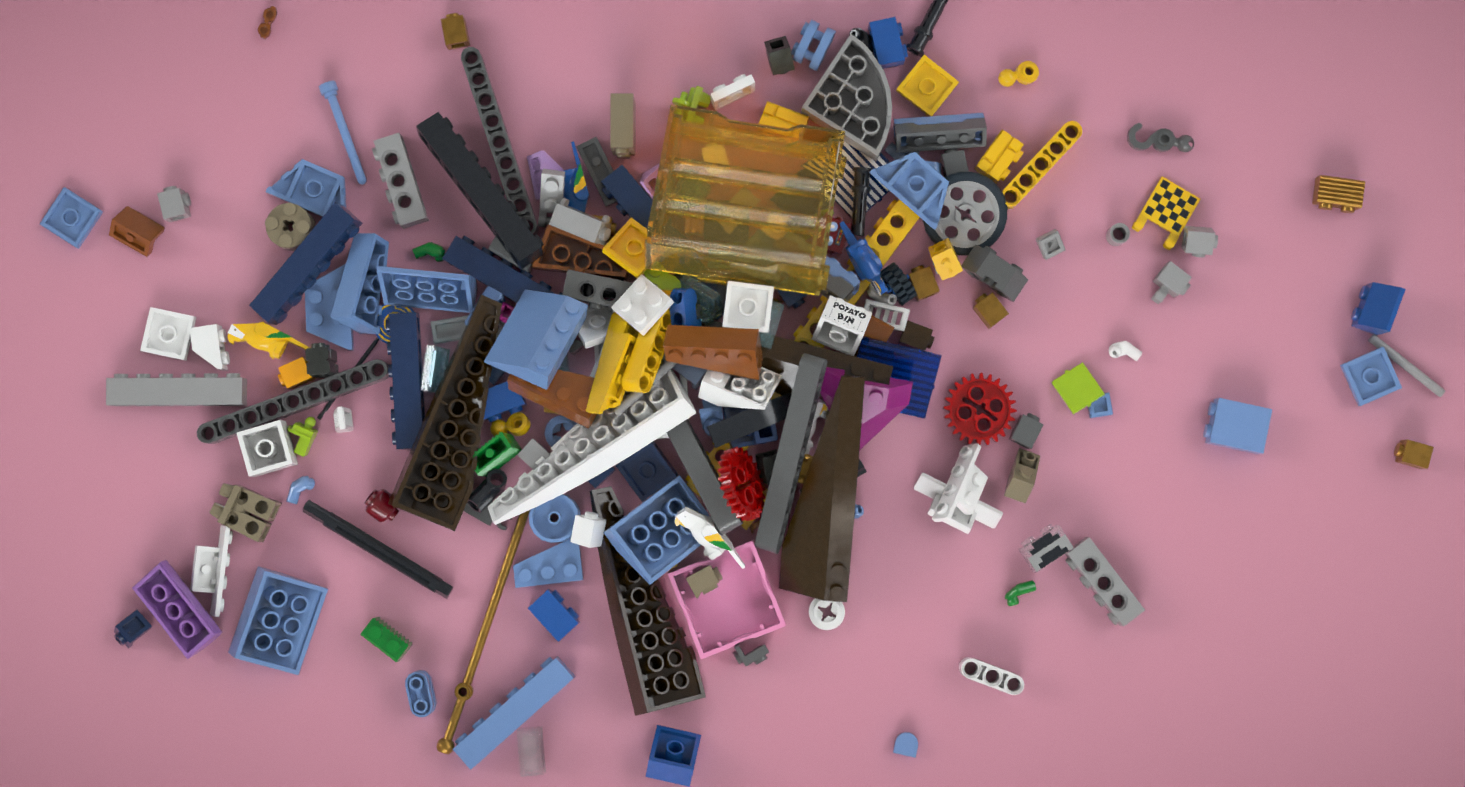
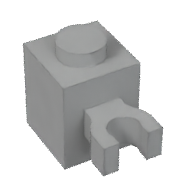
M1169 261L1153 280L1160 288L1151 300L1159 304L1167 294H1170L1172 297H1176L1179 294L1183 296L1191 286L1188 282L1192 277Z

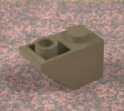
M1019 448L1007 481L1004 496L1026 503L1035 485L1040 455Z

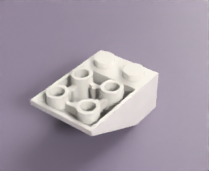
M761 367L760 378L755 380L707 370L701 382L698 398L722 407L765 410L782 375Z

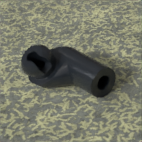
M853 28L849 36L850 34L854 35L873 53L871 35L861 28Z

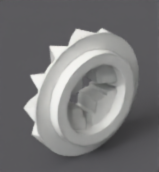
M815 598L809 607L810 620L816 627L822 630L835 629L842 623L845 616V608L842 602L823 601ZM830 603H832L830 611L833 612V614L836 615V617L827 616L822 621L821 619L823 618V612L820 611L818 606L821 608H826L828 605H830Z

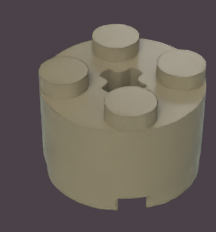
M293 203L278 205L269 213L265 220L266 232L270 240L279 247L289 251H295L316 226L312 215L299 205ZM291 223L293 224V231L288 230Z

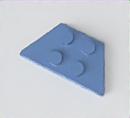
M916 152L872 169L869 172L934 230L937 228L949 181Z
M304 159L299 161L291 171H287L273 186H269L265 191L322 217L335 202L346 207L345 178Z
M344 264L317 279L313 287L305 291L306 331L345 349L354 351L353 330L330 317L346 265Z

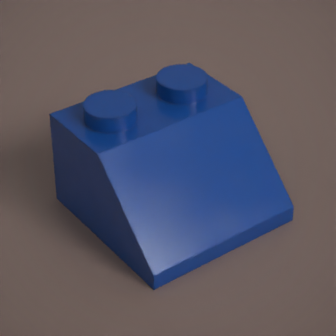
M1376 282L1363 286L1359 293V299H1361L1359 306L1355 307L1351 315L1353 320L1351 326L1376 336L1390 332L1406 289Z
M657 725L645 777L690 787L701 735Z

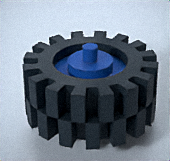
M891 263L880 271V276L889 290L887 293L896 295L897 301L901 306L917 296L915 288L908 280L910 278L909 275H905L897 264Z

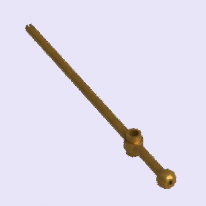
M530 510L520 514L463 682L459 683L455 688L454 693L457 700L444 738L439 739L436 746L437 750L441 753L451 754L455 745L452 740L465 701L473 695L474 690L471 684ZM463 687L467 689L466 696L461 693Z

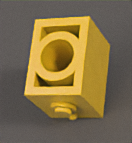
M949 238L928 247L934 269L940 275L942 281L954 277L963 271L960 260Z

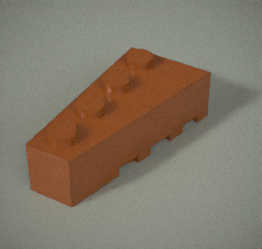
M549 224L542 239L544 244L542 246L543 256L535 260L532 265L535 270L567 273V270H573L612 279L626 280L629 274L627 270L602 252L605 245L590 242Z
M667 325L663 344L666 361L759 380L763 361L759 329Z

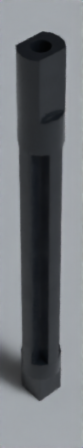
M308 500L304 505L303 512L430 591L436 592L446 599L453 591V586L444 582L440 577L336 514L327 511L311 500Z

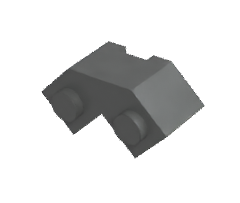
M975 244L961 265L962 269L972 278L987 284L998 295L1014 302L1028 281L1022 274L1023 269L1016 264H1009L997 256V252L988 246L982 248Z

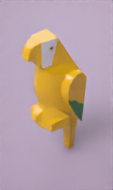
M264 322L232 324L227 335L231 344L234 345V342L246 341L258 350L268 351L272 359H281L288 342L304 350L310 348Z

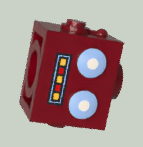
M829 215L825 216L823 225L818 223L815 237H818L816 245L826 251L827 254H842L846 238L839 223L843 222L844 218H833ZM845 222L847 227L850 229L851 223Z

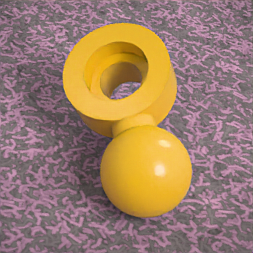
M1024 61L1017 66L1015 71L1011 69L1002 70L999 73L998 80L1004 87L1012 86L1016 80L1021 84L1028 85L1038 78L1039 69L1034 62ZM1026 68L1031 70V75L1025 73Z
M517 412L512 414L507 422L501 419L492 422L490 431L494 436L499 435V432L507 433L508 431L514 436H522L529 431L531 422L524 413Z

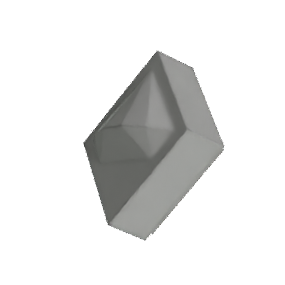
M1056 229L1036 238L1038 247L1045 260L1065 251L1059 232Z

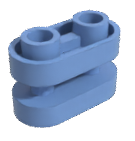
M811 20L810 23L805 22L800 33L803 37L800 43L796 42L794 44L791 54L794 55L793 60L800 64L804 58L810 60L809 68L818 71L836 31L827 28L825 33L818 30L820 23ZM814 38L820 41L815 53L809 50Z
M418 670L409 674L405 680V687L410 710L417 717H426L437 706L432 678L424 670Z

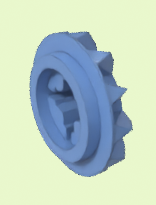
M562 415L552 418L545 428L547 443L552 447L561 439V436L553 435V433L561 431L562 423L567 431L572 429L577 423Z

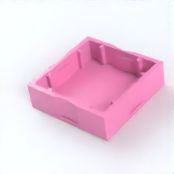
M753 540L734 547L745 564L743 569L729 551L726 550L713 560L706 558L668 573L701 659L729 649L735 644L786 626ZM710 564L712 568L717 566L723 577L717 583L718 587L706 594L701 592L699 597L696 598L686 578Z

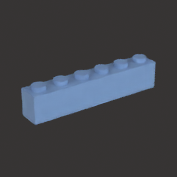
M558 656L554 660L549 657L540 665L543 669L537 675L532 672L523 680L525 685L520 690L515 687L506 695L509 700L503 705L500 702L489 710L492 714L486 720L480 718L472 726L473 732L469 735L464 733L455 741L457 746L453 748L454 752L470 770L576 677Z

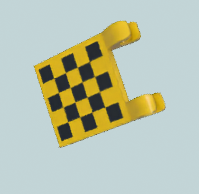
M1162 176L1133 223L1132 229L1139 232L1144 227L1147 219L1170 232L1163 243V247L1170 250L1176 244L1200 198Z

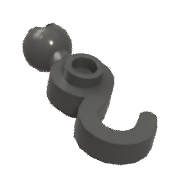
M1141 123L1135 124L1127 134L1129 145L1138 151L1146 150L1151 145L1160 152H1166L1173 146L1177 147L1181 152H1189L1194 147V140L1191 136L1182 135L1179 138H1175L1173 132L1166 128L1157 130L1146 142H1138L1135 134L1142 128Z

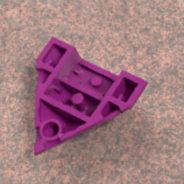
M827 367L820 393L830 411L841 375H844L845 370ZM890 378L889 385L865 381L860 450L909 404L913 381Z

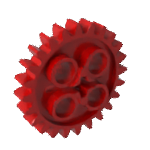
M972 373L970 374V381L962 377V385L955 382L956 390H948L952 397L944 398L949 405L944 406L943 409L949 411V414L943 418L951 420L947 427H955L952 435L959 432L961 434L959 437L960 441L967 437L968 445L973 440H976V444L978 443L979 445L984 440V443L989 445L990 438L994 442H998V434L1002 437L1006 436L1003 429H1012L1008 421L1014 422L1016 420L1010 416L1011 413L1017 412L1016 409L1011 408V405L1016 403V400H1009L1008 398L1013 392L1006 393L1004 391L1008 386L1007 384L999 386L1000 378L993 382L992 374H989L984 379L983 373H979L978 379H976ZM972 388L981 390L982 396L979 400L971 397L970 392ZM966 398L976 406L982 404L983 411L995 416L997 421H993L984 413L977 415V409L966 404L962 399ZM992 400L1000 402L1001 409L999 412H993L990 409V402ZM960 407L969 409L970 415L967 419H962L959 416L958 411ZM980 419L988 421L989 428L987 431H981L978 428V421Z
M742 447L727 449L723 451L724 454L720 455L721 460L718 463L721 468L717 469L721 474L718 480L722 482L720 489L724 491L723 498H727V507L731 506V513H736L737 519L741 518V521L757 519L763 512L762 507L765 504L763 500L766 499V496L763 494V491L766 490L762 486L763 479L759 476L761 470L756 469L757 462H752L753 456H748L747 450L743 451Z

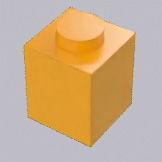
M305 357L278 367L280 371L278 378L283 387L286 386L292 390L316 379V377L307 374L306 364L308 361Z

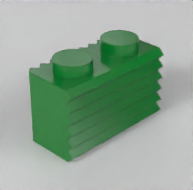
M499 432V435H495V438L492 437V440L485 443V446H482L481 449L478 448V451L474 452L473 458L477 456L475 472L478 476L487 477L491 470L500 469L519 454L522 448L512 434Z
M380 617L372 618L360 634L395 662L400 661L413 645L412 642H409V639H405V636H402V633L398 634L395 628H391V625H388L387 622L384 623V619L381 620Z

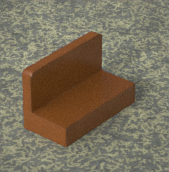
M126 206L112 219L109 236L148 257L152 253L155 239L164 232L165 227Z

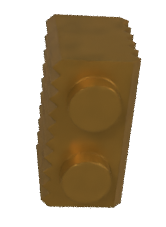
M1319 175L1315 178L1312 204L1319 205L1318 208L1322 210H1332V207L1340 208L1343 213H1354L1355 210L1363 206L1365 181Z

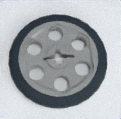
M957 172L944 177L949 181L943 205L949 208V213L945 217H940L935 230L923 220L925 231L931 241L936 244L949 238L956 254L959 256L969 255L975 244L982 248L985 246L991 247L1001 236L1007 222L1008 207L1005 204V196L1001 189L988 177L975 172ZM955 187L963 190V195L959 199L951 198V190ZM976 190L985 192L983 201L976 202L973 200V193ZM955 206L964 211L970 209L969 214L971 218L975 220V222L967 217L961 219L962 215L957 208H955ZM986 210L992 211L994 214L990 222H983L981 219L982 213ZM948 226H955L957 228L956 236L952 238L945 235L946 228ZM972 228H976L980 232L976 240H970L967 237L968 231Z

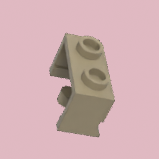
M711 564L686 578L696 598L699 597L701 592L706 594L717 588V583L723 579L717 566L712 568Z

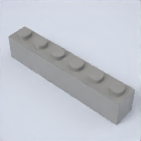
M189 373L181 374V378H173V374H159V378H150V374H136V378H128V374H114V378H106V405L247 406V379L240 377L239 373H227L226 377L218 378V374L205 373L204 378H195V374Z

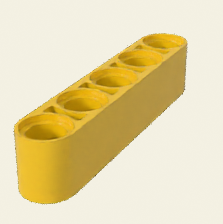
M1068 121L1004 188L1002 191L1003 195L1009 192L1015 196L1014 203L1006 201L1005 204L1008 209H1013L1080 138L1082 126L1078 122ZM1066 128L1074 129L1076 137H1068L1065 132ZM1057 144L1061 149L1060 154H1054L1050 150V145ZM1035 161H1043L1046 166L1045 170H1038L1035 167ZM1020 177H1028L1031 182L1030 186L1025 187L1021 185Z
M662 290L670 297L672 290ZM670 308L644 336L640 333L638 334L622 377V387L625 391L648 393L652 388L664 355L663 344L667 325H671Z

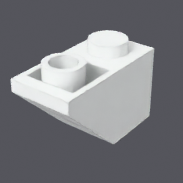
M218 324L189 328L192 350L217 369L222 371L228 370L227 364H230V356L228 351H225L224 342H227L225 329H222V326Z

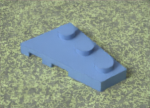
M570 538L513 565L515 588L584 580L580 545L570 542Z

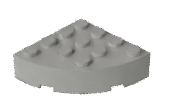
M850 34L802 106L801 114L809 116V119L874 161H877L885 146L891 125V91L885 72L872 55L873 53L863 42Z

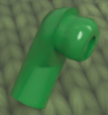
M428 242L412 249L416 259L430 255L435 257L437 262L444 261L442 258L445 255V249L433 242Z
M1030 580L1020 583L1005 594L1007 605L1019 604L1017 596L1036 591L1035 582Z

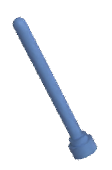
M336 81L325 82L318 86L320 93L329 101L357 181L363 185L366 183V177L336 97L339 89Z

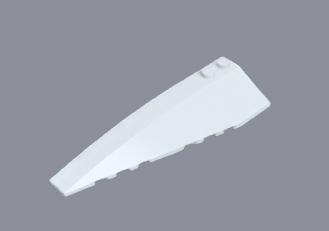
M670 369L652 386L648 393H644L619 417L612 411L614 408H608L602 414H597L589 429L577 423L551 447L552 452L546 460L541 456L535 462L538 465L536 469H532L528 474L524 472L513 488L508 487L488 506L493 523L496 525L520 515L585 483L696 414L689 396L673 369ZM625 391L622 401L632 392Z

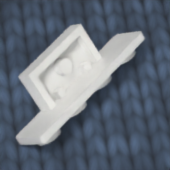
M978 443L965 445L960 450L959 457L951 470V475L943 489L940 501L935 507L932 517L934 522L950 520L956 506L965 515L973 514L988 479V476L974 464L981 449Z
M921 473L914 486V490L933 499L927 513L933 517L935 507L940 501L946 484L925 473ZM979 500L972 515H965L956 506L951 519L942 522L968 534L975 520L995 528L1002 518L1003 512Z
M225 525L220 527L218 547L195 545L190 591L212 593L210 615L214 617H219L220 612H223L224 609L222 591L227 586V576H224L225 567H228L230 562V554L227 553L228 544H231L233 532Z

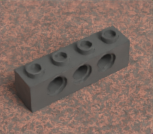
M567 270L562 295L589 303L588 307L602 310V306L611 308L633 283ZM586 284L591 285L594 289L593 294L588 297L583 296L580 292L581 287ZM607 289H612L616 293V297L612 301H606L602 296L603 292Z

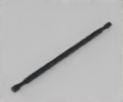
M378 337L373 341L355 367L365 361L377 345ZM336 399L330 400L326 404L323 411L317 417L319 420L322 419L324 413L328 411Z

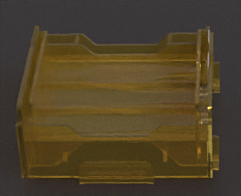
M671 104L648 222L647 239H645V269L698 277V282L727 285L728 281L773 286L774 289L820 296V290L826 291L830 266L825 265L835 194L838 179H843L847 159V157L842 156L845 131L803 124L792 128H782L730 120L718 111Z

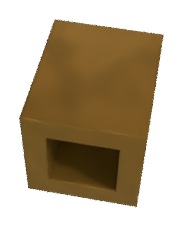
M452 13L446 15V18L441 19L445 45L448 50L470 46L466 20L463 15Z
M923 265L911 269L912 273L909 274L910 278L908 280L917 292V296H915L917 302L940 292L930 266L924 268Z
M993 292L988 296L984 293L975 300L977 305L973 307V310L988 329L1009 314Z
M1408 439L1400 440V443L1396 445L1394 450L1395 462L1418 469H1428L1434 447Z

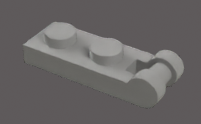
M542 170L539 227H546L550 223L552 217H547V213H553L556 204H560L564 198L565 171Z

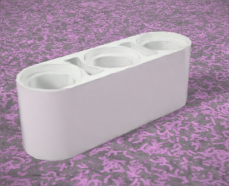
M966 657L959 663L960 673L968 679L1011 695H1018L1024 689V680L1015 673L972 657ZM968 662L975 663L976 670L972 674H966L964 670ZM989 670L997 672V678L993 682L986 680V674ZM1011 678L1018 680V687L1015 690L1008 689L1007 683Z

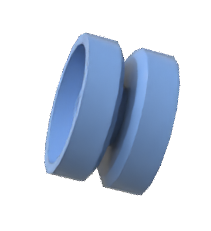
M562 494L530 509L529 524L533 533L541 540L550 543L564 542L571 538L575 515H581V510L571 497ZM552 514L558 515L559 519L557 522H552L553 519L550 518Z

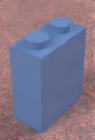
M1223 398L1214 399L1213 402H1210L1208 408L1210 421L1204 428L1203 437H1206L1205 443L1254 454H1264L1272 409Z

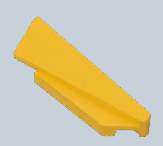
M616 312L612 313L586 408L588 413L602 414L608 408L620 406L625 393L622 387V377L639 332Z

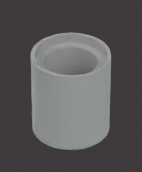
M1123 223L1113 225L1106 233V239L1112 246H1120L1130 237V230ZM1114 229H1118L1123 233L1122 240L1114 238Z

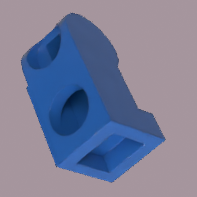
M692 288L673 289L670 294V298L674 301L670 306L671 325L702 326L701 319H697L696 314L697 294Z

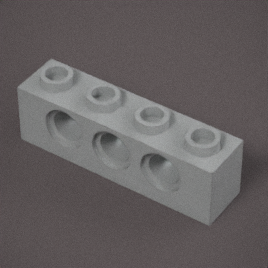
M400 133L374 140L373 155L376 161H380L382 167L379 169V174L382 182L386 181L389 189L385 190L389 203L393 202L395 211L392 212L395 223L400 224L405 229L429 221L403 136ZM393 155L397 156V163L392 166L388 165V158ZM397 177H404V184L402 186H394V181ZM407 197L411 198L410 206L402 208L401 201Z
M1085 537L1065 553L1068 557L1065 560L1073 571L1077 569L1081 574L1080 581L1087 589L1090 587L1094 591L1095 595L1093 598L1101 607L1104 605L1109 611L1107 616L1114 625L1119 624L1124 627L1145 611L1090 537ZM1088 558L1094 562V568L1091 571H1086L1084 568V561ZM1104 576L1108 580V585L1105 589H1100L1098 587V580ZM1119 595L1122 603L1119 607L1115 608L1111 601L1113 596Z

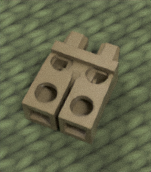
M224 483L219 494L228 498L225 506L215 502L210 510V514L218 519V523L256 542H264L272 525L267 521H274L282 503L241 485ZM250 513H252V514H254V515H256V516H258V517H260V518H262V519H265V520H261V519H259V518H257V517L251 515Z

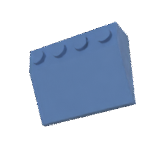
M377 266L384 305L470 313L475 306L477 283L476 279L470 275Z
M525 289L484 363L547 390L586 320L588 305L569 296Z
M679 475L603 533L619 554L650 585L701 546L693 537L690 529L680 524L676 526L675 516L683 508L688 507L705 516L710 515Z
M258 566L228 653L236 659L299 675L328 589Z

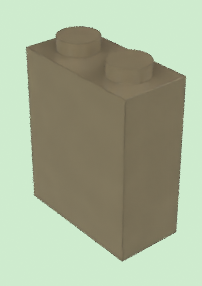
M611 93L610 148L613 155H617L618 159H629L630 155H636V102L633 93Z

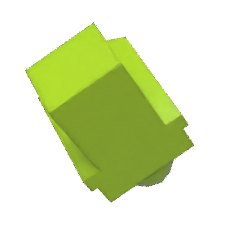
M311 416L306 418L305 424L295 422L293 425H288L287 428L289 432L300 436L294 453L303 457L308 455L318 433V430L313 428L316 420Z

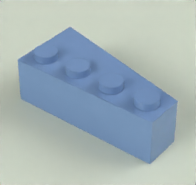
M357 233L353 237L330 316L360 334H380V326H377L378 315H382V306L379 305L381 288L377 266L387 267L389 242L375 233Z

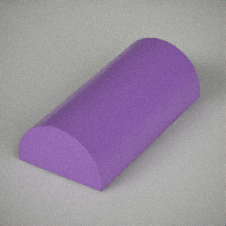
M167 560L161 561L132 587L187 659L203 650L221 635L222 630Z

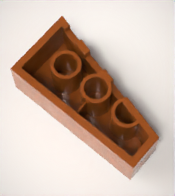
M558 370L547 390L512 374L507 379L509 390L588 429L597 414L586 412L594 377Z

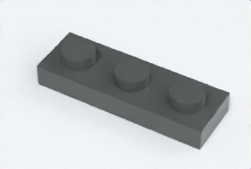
M597 137L576 146L605 206L608 207L616 203L613 197L609 200L601 190L604 187L601 181L610 175L613 169Z

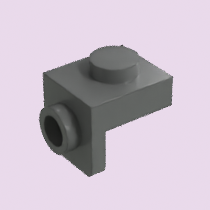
M764 643L745 655L739 644H736L734 646L736 651L733 652L739 664L744 663L745 666H748L753 662L757 665L766 660V654L769 653V650Z

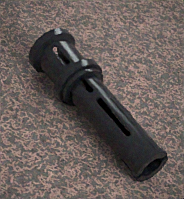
M933 0L922 23L914 29L915 34L910 44L906 45L907 51L919 57L924 55L923 50L928 41L932 40V31L948 0Z
M852 168V171H854V184L851 186V190L854 193L851 232L856 236H865L867 193L871 191V187H869V172L872 168Z

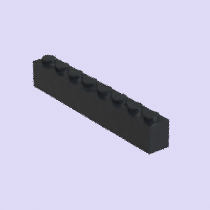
M437 112L418 124L416 128L420 139L520 270L543 256L542 246L544 244L537 234L533 235L531 233L529 223L524 217L520 218L516 213L518 210L514 203L504 198L503 195L505 194L498 183L494 185L487 168H481L478 164L479 159L474 151H468L463 137L459 133L457 135L454 133L450 120L447 117L443 118Z

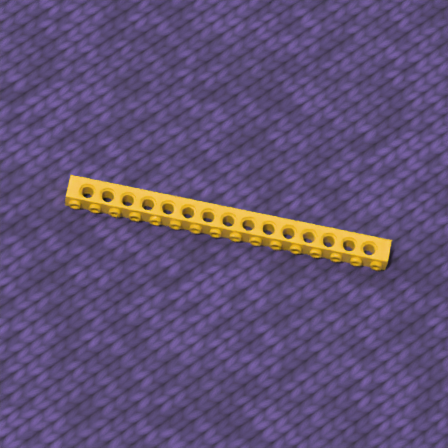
M894 199L886 209L889 211L886 218L880 217L873 227L876 229L871 237L867 235L864 238L869 247L879 257L883 266L920 218L900 199L898 201ZM893 217H898L902 221V226L895 228L891 225L890 220ZM880 235L887 236L889 244L886 246L879 245L877 237ZM849 259L846 263L849 265L846 271H855ZM861 280L859 291L853 295L848 303L855 305L871 283L867 280ZM821 296L820 300L823 302L818 309L813 307L807 315L809 319L805 326L800 325L794 332L793 336L796 337L794 341L804 342L820 348L825 346L811 340L813 335L810 333V327L818 324L823 309L826 306L828 299L825 296ZM774 392L770 400L780 397L781 395ZM729 443L717 448L714 447L710 453L706 451L719 477H721V474L717 469L721 467L716 461L715 455L720 450L726 451L730 449ZM749 446L742 447L743 451L747 450ZM688 475L685 479L688 482L687 486L690 488V490H692L694 493L700 496L693 481Z

